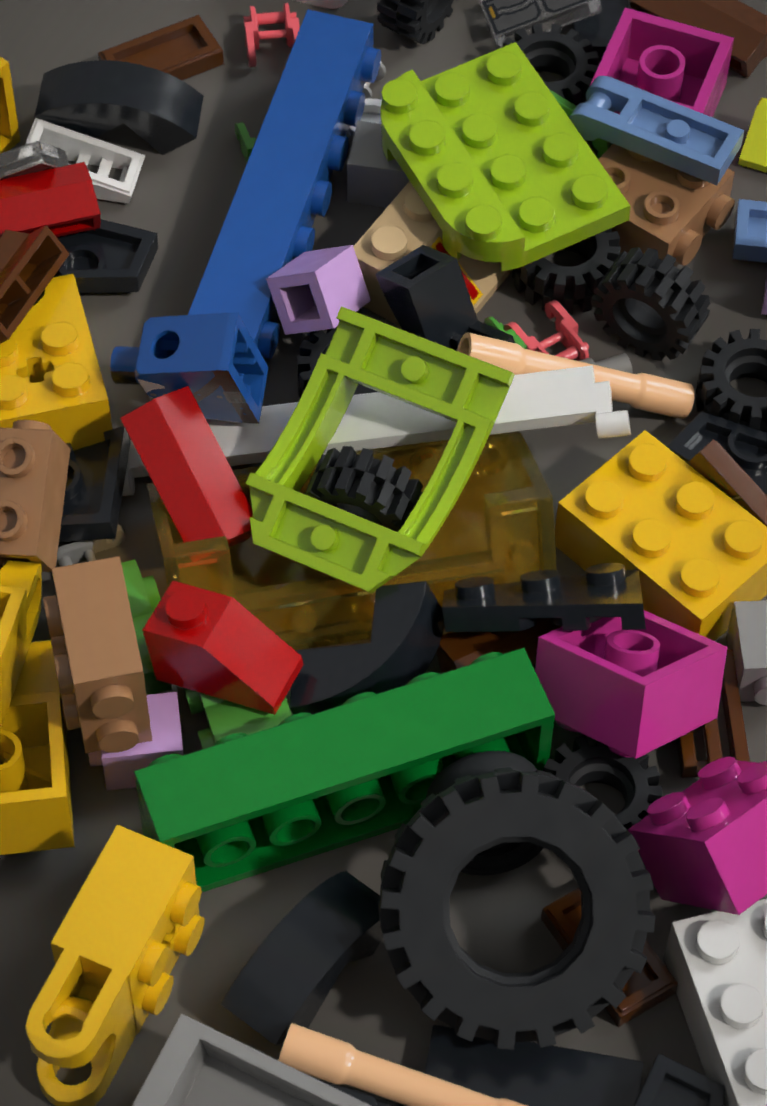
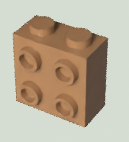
M612 144L598 159L630 204L629 221L612 228V232L618 231L620 237V254L624 251L628 254L631 248L640 247L644 255L646 250L651 248L658 250V257L661 260L667 254L677 258L674 263L675 267L679 264L682 266L688 265L698 252L702 238L711 228L719 230L733 211L735 200L730 196L735 172L730 169L726 170L718 185H714L615 144Z
M17 420L13 422L12 428H0V569L8 560L41 563L42 572H52V568H56L71 448L51 430L50 425L43 422Z
M120 556L52 568L56 595L43 597L67 730L81 728L85 753L101 750L109 753L123 752L133 748L137 743L153 741L144 672Z

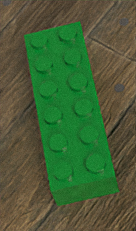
M525 648L506 654L500 652L487 653L475 659L468 666L442 674L437 672L424 673L413 678L407 685L379 694L373 692L361 693L351 697L343 705L316 714H294L284 719L278 726L250 735L245 733L231 734L218 740L212 747L183 756L180 754H168L155 759L147 767L134 771L142 832L146 837L194 856L196 884L202 888L203 893L400 828L402 823L407 824L422 807L420 803L425 800L427 790L434 778L445 767L467 755L484 751L511 752L526 758L537 770L543 771L548 758H550L555 713Z

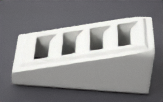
M35 118L20 157L17 172L39 164H46L55 168L70 165L65 163V161L85 162L86 166L88 164L99 166L97 173L89 171L96 198L129 204L145 155ZM111 168L123 170L119 181L108 177Z

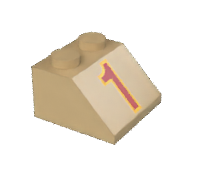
M410 181L353 246L371 299L363 307L398 326L400 324L394 316L375 274L422 245L450 255L443 247L441 228ZM462 254L461 258L457 261L477 315L508 277L510 270L501 271V262L478 261Z

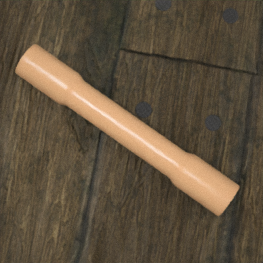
M468 332L462 336L457 351L511 371L515 375L593 365L595 382L610 381L613 401L626 403L635 409L685 419L690 414L694 404V387L686 382L647 373L633 374L524 349L516 343Z
M291 1023L278 1061L314 1078L335 1085H348L405 1106H527L507 1098H493L359 1051L348 1042Z

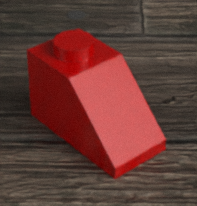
M174 580L142 629L156 680L276 715L304 665L302 656L233 597Z

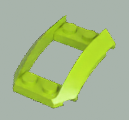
M341 306L336 317L339 323L325 354H320L307 386L286 427L255 474L250 472L246 481V485L250 488L253 518L250 517L253 544L368 593H373L421 558L439 532L463 491L483 451L515 374ZM358 384L457 423L427 486L398 532L299 492L328 447V443L334 436Z

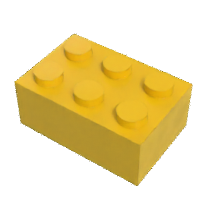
M646 430L558 502L553 545L583 570L602 563H621L625 565V570L638 569L643 608L647 612L716 641L728 630L734 602L761 601L767 595V526Z

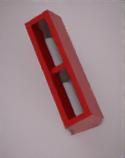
M81 162L0 179V237L5 230L30 234L45 225L50 228L56 237L101 228V213L86 163Z
M189 386L154 398L120 418L193 560L203 562L224 549L248 540L252 536L250 517L253 518L252 508Z

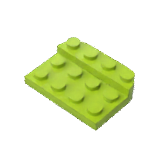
M516 42L420 81L412 69L384 85L380 108L381 140L384 155L387 161L396 159L441 228L443 247L457 260L463 254L478 261L501 262V271L513 270L629 221L630 204Z

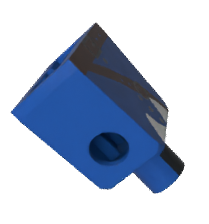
M227 312L150 317L144 323L140 347L117 346L112 352L110 371L115 384L141 385L150 400L189 386L205 419L259 424L269 367L239 313Z

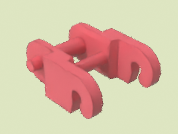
M284 3L283 11L256 14L255 7H249L250 16H244L245 44L249 67H256L255 50L259 49V40L286 38L288 47H293L300 24L296 12H290L288 3ZM284 23L285 27L282 30L259 31L258 25Z
M556 300L545 304V313L549 319L556 317L555 328L557 333L540 342L534 336L528 337L516 322L512 321L504 325L505 331L513 329L527 345L528 350L549 354L545 349L560 341L566 350L554 356L572 360L576 359L577 361L589 358V345L578 336V323Z

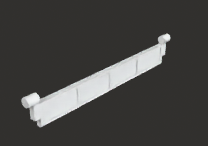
M591 365L515 375L490 435L595 422L598 439L631 435L628 410L613 412L610 381L595 382L594 368ZM380 392L353 395L334 436L323 454L326 455L327 451L332 448H336L341 452L343 446H352L355 451H360L362 448L377 449L449 440L457 423ZM298 402L262 406L259 424L206 419L230 466L264 462L276 444ZM130 440L122 496L134 495V478L149 476L132 440Z

